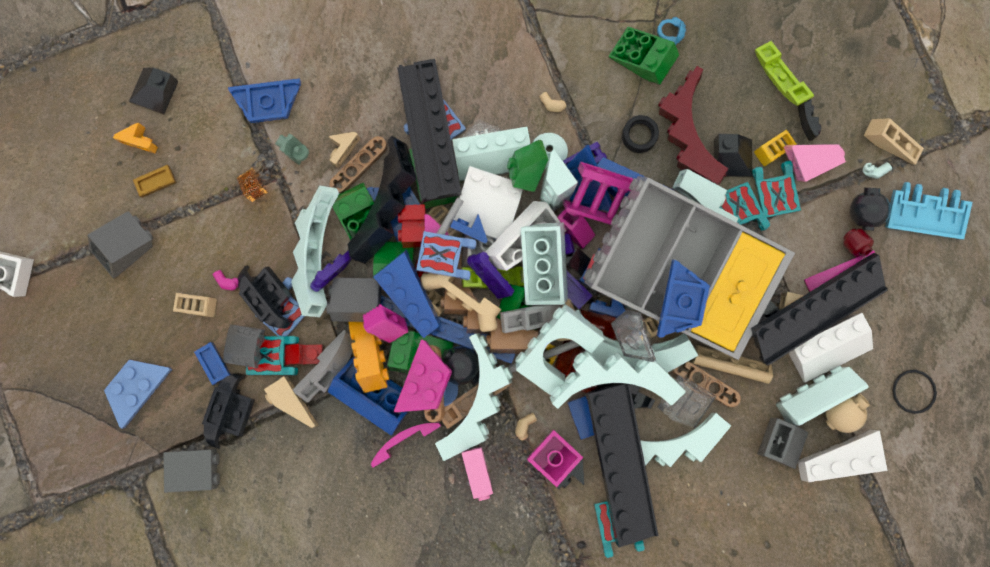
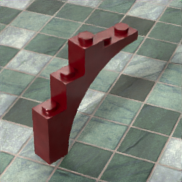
M696 66L694 71H689L685 78V84L678 87L675 95L670 92L667 97L661 99L658 107H660L659 115L673 122L667 133H669L668 141L682 149L676 158L678 160L677 167L681 170L688 169L719 186L726 176L728 168L718 162L706 150L698 137L693 123L692 98L703 74V69Z

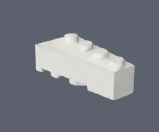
M533 201L485 251L493 266L507 271L523 260L521 227L543 223H561L547 202Z
M0 251V289L13 297L26 296L34 259Z
M866 431L845 442L800 459L798 466L801 480L814 482L887 471L880 431Z

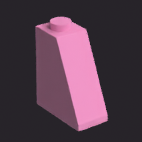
M839 144L784 146L789 161H792L793 172L797 181L806 182L846 162L844 150Z
M482 446L463 451L462 457L473 498H478L479 501L489 499L490 495L493 494V489Z

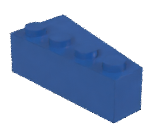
M406 249L374 275V279L420 335L425 338L439 327L440 319L425 289L422 287L417 270Z

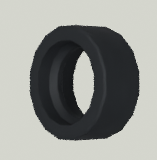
M644 115L632 117L627 121L622 131L623 144L634 153L648 152L654 147L659 137V129L656 122ZM643 124L650 129L651 139L649 142L638 145L630 139L629 132L634 125Z

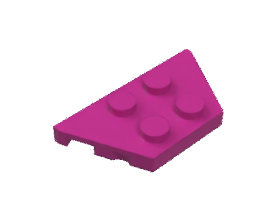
M425 340L420 341L394 412L439 408L452 370L443 363L440 356L431 349Z

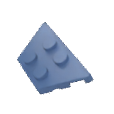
M128 360L104 390L120 428L123 429L130 423L172 371L171 368Z

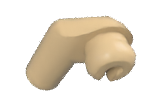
M547 92L539 96L546 109L550 112H562L566 108L565 101L552 100Z
M533 412L518 420L515 434L519 440H526L528 438V426L537 421Z

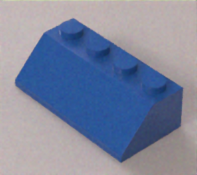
M353 356L333 378L328 393L392 436L409 412H394L403 388L393 381L387 380V388L364 393L356 380L355 374L357 370L353 361L356 358Z

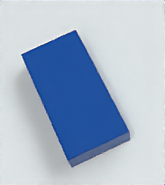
M213 342L194 352L212 385L218 384L230 375Z
M586 396L568 402L567 404L580 440L593 436L594 431Z

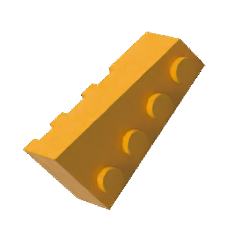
M348 322L351 339L355 340L351 345L356 358L353 361L357 370L355 374L357 382L364 393L387 388V380H390L387 368L384 369L383 362H386L384 351L380 350V345L383 344L382 340L374 334L372 335V333H367L363 326L364 322Z

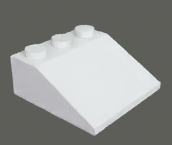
M469 166L461 191L462 195L459 197L464 202L454 220L457 221L458 218L469 222L468 226L471 227L477 214H479L486 237L497 240L513 223L523 189L513 187L510 179Z

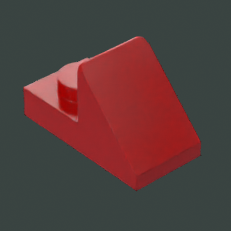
M285 345L284 365L318 364L320 361L317 357L323 352V345Z

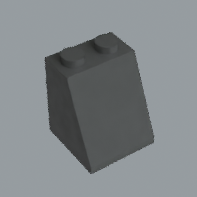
M129 211L87 235L91 253L113 279L152 248V234L147 229L144 230L137 216H132Z

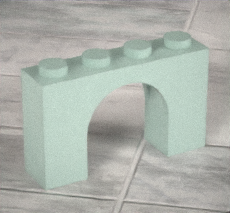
M565 304L554 312L553 319L549 323L546 322L542 326L541 333L537 338L533 337L530 340L527 350L524 353L520 352L515 359L516 371L551 395L556 387H561L566 381L565 375L545 360L543 352L546 346L553 340L567 338L575 341L592 354L604 340L603 332Z

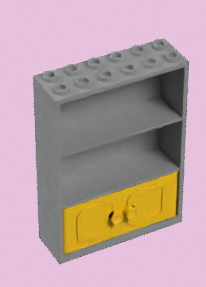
M638 176L637 179L634 178L629 186L630 193L627 197L623 198L620 204L621 210L619 214H616L612 219L610 232H607L602 239L603 246L601 250H597L593 257L594 263L592 267L588 268L584 275V283L592 289L660 321L672 259L677 260L710 285L702 325L695 328H687L682 333L739 360L752 336L751 328L758 324L795 253L648 177Z

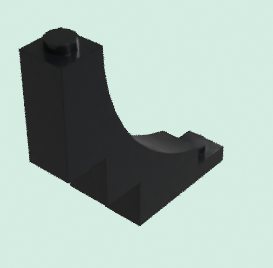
M394 136L387 140L390 153L384 158L383 175L374 204L358 232L347 244L350 257L364 264L394 235L391 221L406 207L402 194L417 179L407 144Z

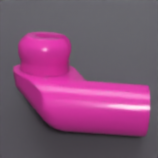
M221 270L212 274L222 289L233 291L238 288V278H226Z

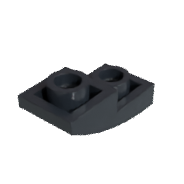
M811 98L798 105L800 123L809 141H813L821 132L819 117H811L814 113V105H812Z

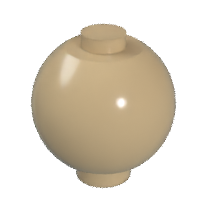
M858 393L825 411L826 423L832 430L836 429L843 433L855 432L865 424L867 420L866 408L870 404L861 393Z

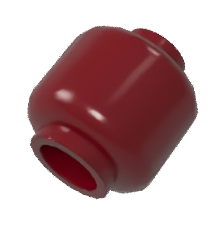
M852 229L843 238L844 247L854 257H865L873 250L874 241L863 229Z

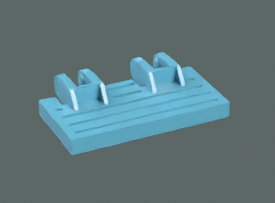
M909 182L903 183L901 191L893 190L890 202L891 213L886 221V228L964 240L973 202L961 200L958 209L961 196L960 190L953 191L949 207H946L949 195L948 188H942L939 197L923 194L921 203L922 184L915 185L911 201H908L911 189Z

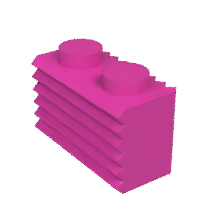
M380 304L379 307L376 306L375 309L373 308L372 311L370 310L369 313L367 312L366 315H363V326L366 332L372 333V335L374 334L379 339L386 340V342L391 343L408 332L405 318Z

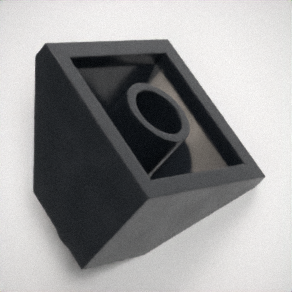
M143 68L129 102L164 115L178 80L165 71L156 68Z
M718 134L714 139V158L728 168L725 177H752V139L739 134Z

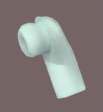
M888 162L878 168L872 165V163H866L863 173L868 177L878 179L891 171L892 167Z

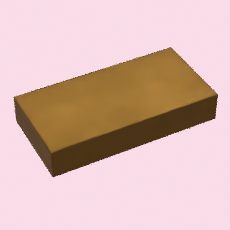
M169 165L133 179L141 198L177 183Z

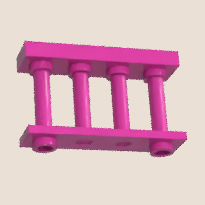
M580 162L578 170L583 179L573 202L564 200L565 210L573 216L581 215L611 225L625 193L631 191L629 186L633 178ZM595 180L601 185L591 207L580 205L590 181ZM610 186L617 187L618 192L608 213L599 211L598 208L607 188Z

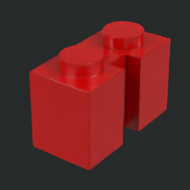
M425 204L405 205L406 207L398 214V223H402V230H398V241L402 242L403 248L421 247L425 231Z

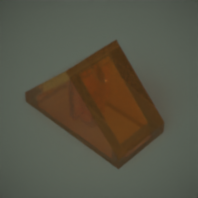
M253 168L237 177L243 195L251 202L268 193Z

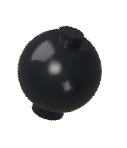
M864 187V192L857 195L851 202V219L856 225L862 226L863 230L874 231V227L882 226L890 216L891 206L888 199L880 193L881 188Z
M456 346L444 351L441 356L442 361L452 370L449 382L456 385H465L470 382L474 385L479 381V359L472 349L465 346Z

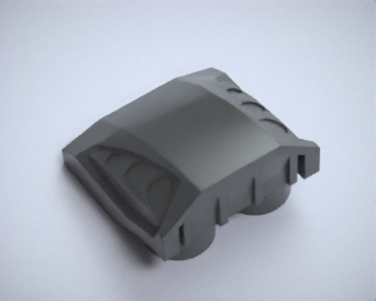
M230 324L224 348L223 362L258 368V363L261 360L260 348L265 339V330Z

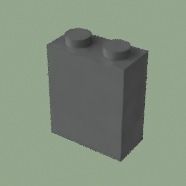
M333 278L332 285H329V297L331 299L330 302H327V314H330L332 321L364 322L363 315H366L367 312L369 313L370 310L372 311L373 308L375 309L376 306L379 307V304H381L382 287L374 278Z
M217 449L164 452V493L213 490L218 488L220 474L217 473V465H219L220 456L217 453Z

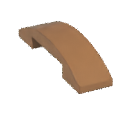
M510 383L492 392L493 396L499 394L512 384ZM479 384L444 407L445 413L442 422L447 429L468 415L476 398Z

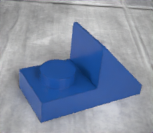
M477 214L471 227L468 226L469 222L460 218L457 221H452L451 228L485 244L488 240L479 214Z
M611 298L609 306H606V302L596 300L595 303H590L589 312L622 321L628 320V314L622 303Z

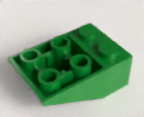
M627 27L611 51L609 58L643 79L660 85L677 60L679 52L673 41Z
M364 182L339 194L332 206L350 240L358 232L374 204Z

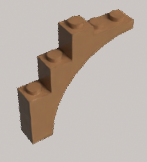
M460 254V258H459V263H458V268H457V269H461V268H462V256H461V254ZM455 277L452 283L478 301L470 288L462 287V279ZM445 290V296H441L440 308H444V314L467 315L463 316V327H467V333L490 334L486 335L487 347H490V353H524L528 348L530 340L538 336L537 330H518L503 333L501 320L496 318V330L482 332L479 327L477 311L474 309L471 312L462 306V300L459 298L454 300L446 294L448 290Z

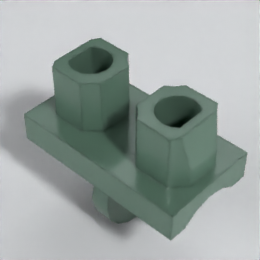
M288 134L287 137L280 135L275 143L280 147L279 150L298 165L309 155V149L291 134Z

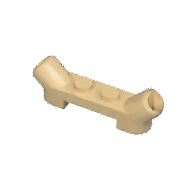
M423 273L421 283L426 291L439 288L447 289L446 294L452 299L456 300L459 298L463 301L462 306L470 312L473 309L477 311L479 327L482 332L496 330V316L502 309L485 297L481 303L476 301L452 283L455 277Z

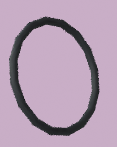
M907 370L894 381L893 397L897 405L904 411L913 414L923 413L929 410L935 403L937 396L936 385L925 372ZM915 372L922 374L929 379L933 386V399L929 406L923 410L913 411L906 409L897 399V382L907 373Z

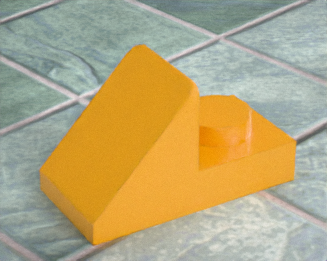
M135 123L113 136L115 140L122 144L156 154L158 148L152 143V139L143 136L145 127L140 123Z

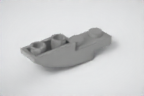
M532 305L531 307L500 312L502 332L509 333L518 330L528 331L541 328L546 322L549 323L553 319L554 312L559 307L561 308L562 305Z
M343 330L317 357L320 362L293 389L294 393L307 403L319 390L325 393L330 387L333 378L349 361L353 353L351 343L355 342V340L351 339L350 334L346 330Z

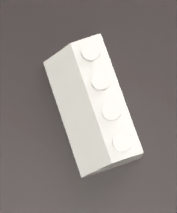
M863 313L855 314L827 328L789 352V355L805 383L872 350V330Z

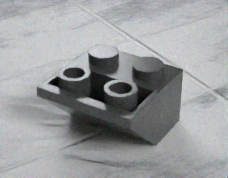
M770 418L758 455L796 469L808 432L781 419Z

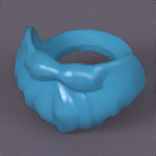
M673 17L672 19L663 20L657 28V33L659 37L673 41L676 45L685 37L686 25L681 19ZM667 23L678 28L677 37L665 36L662 33V26Z

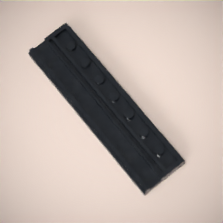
M429 59L413 62V65L408 66L399 65L397 69L421 202L462 195L436 60Z
M872 253L752 327L751 331L754 342L761 355L759 359L763 364L767 366L888 291V288L885 286L880 256Z
M619 383V385L612 387L608 386L586 392L616 545L623 547L650 537H657L659 535L630 384Z

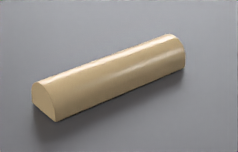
M700 345L695 347L698 356L692 359V364L767 384L773 378L771 364L767 366L763 362L741 356L737 360L719 350Z

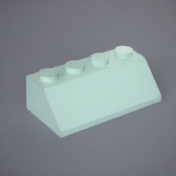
M521 127L452 139L459 181H465L469 166L495 175L509 173L507 162L509 158H512L514 151L530 144L528 128Z
M555 150L550 154L540 194V202H547L553 212L563 206L564 200H570L578 183Z
M543 223L521 227L525 304L564 305L568 300L564 223Z
M840 365L831 369V374L826 377L821 375L815 378L813 384L800 386L796 389L798 392L791 395L788 393L779 398L781 401L776 403V406L786 422L800 426L869 388V386L850 367H841Z

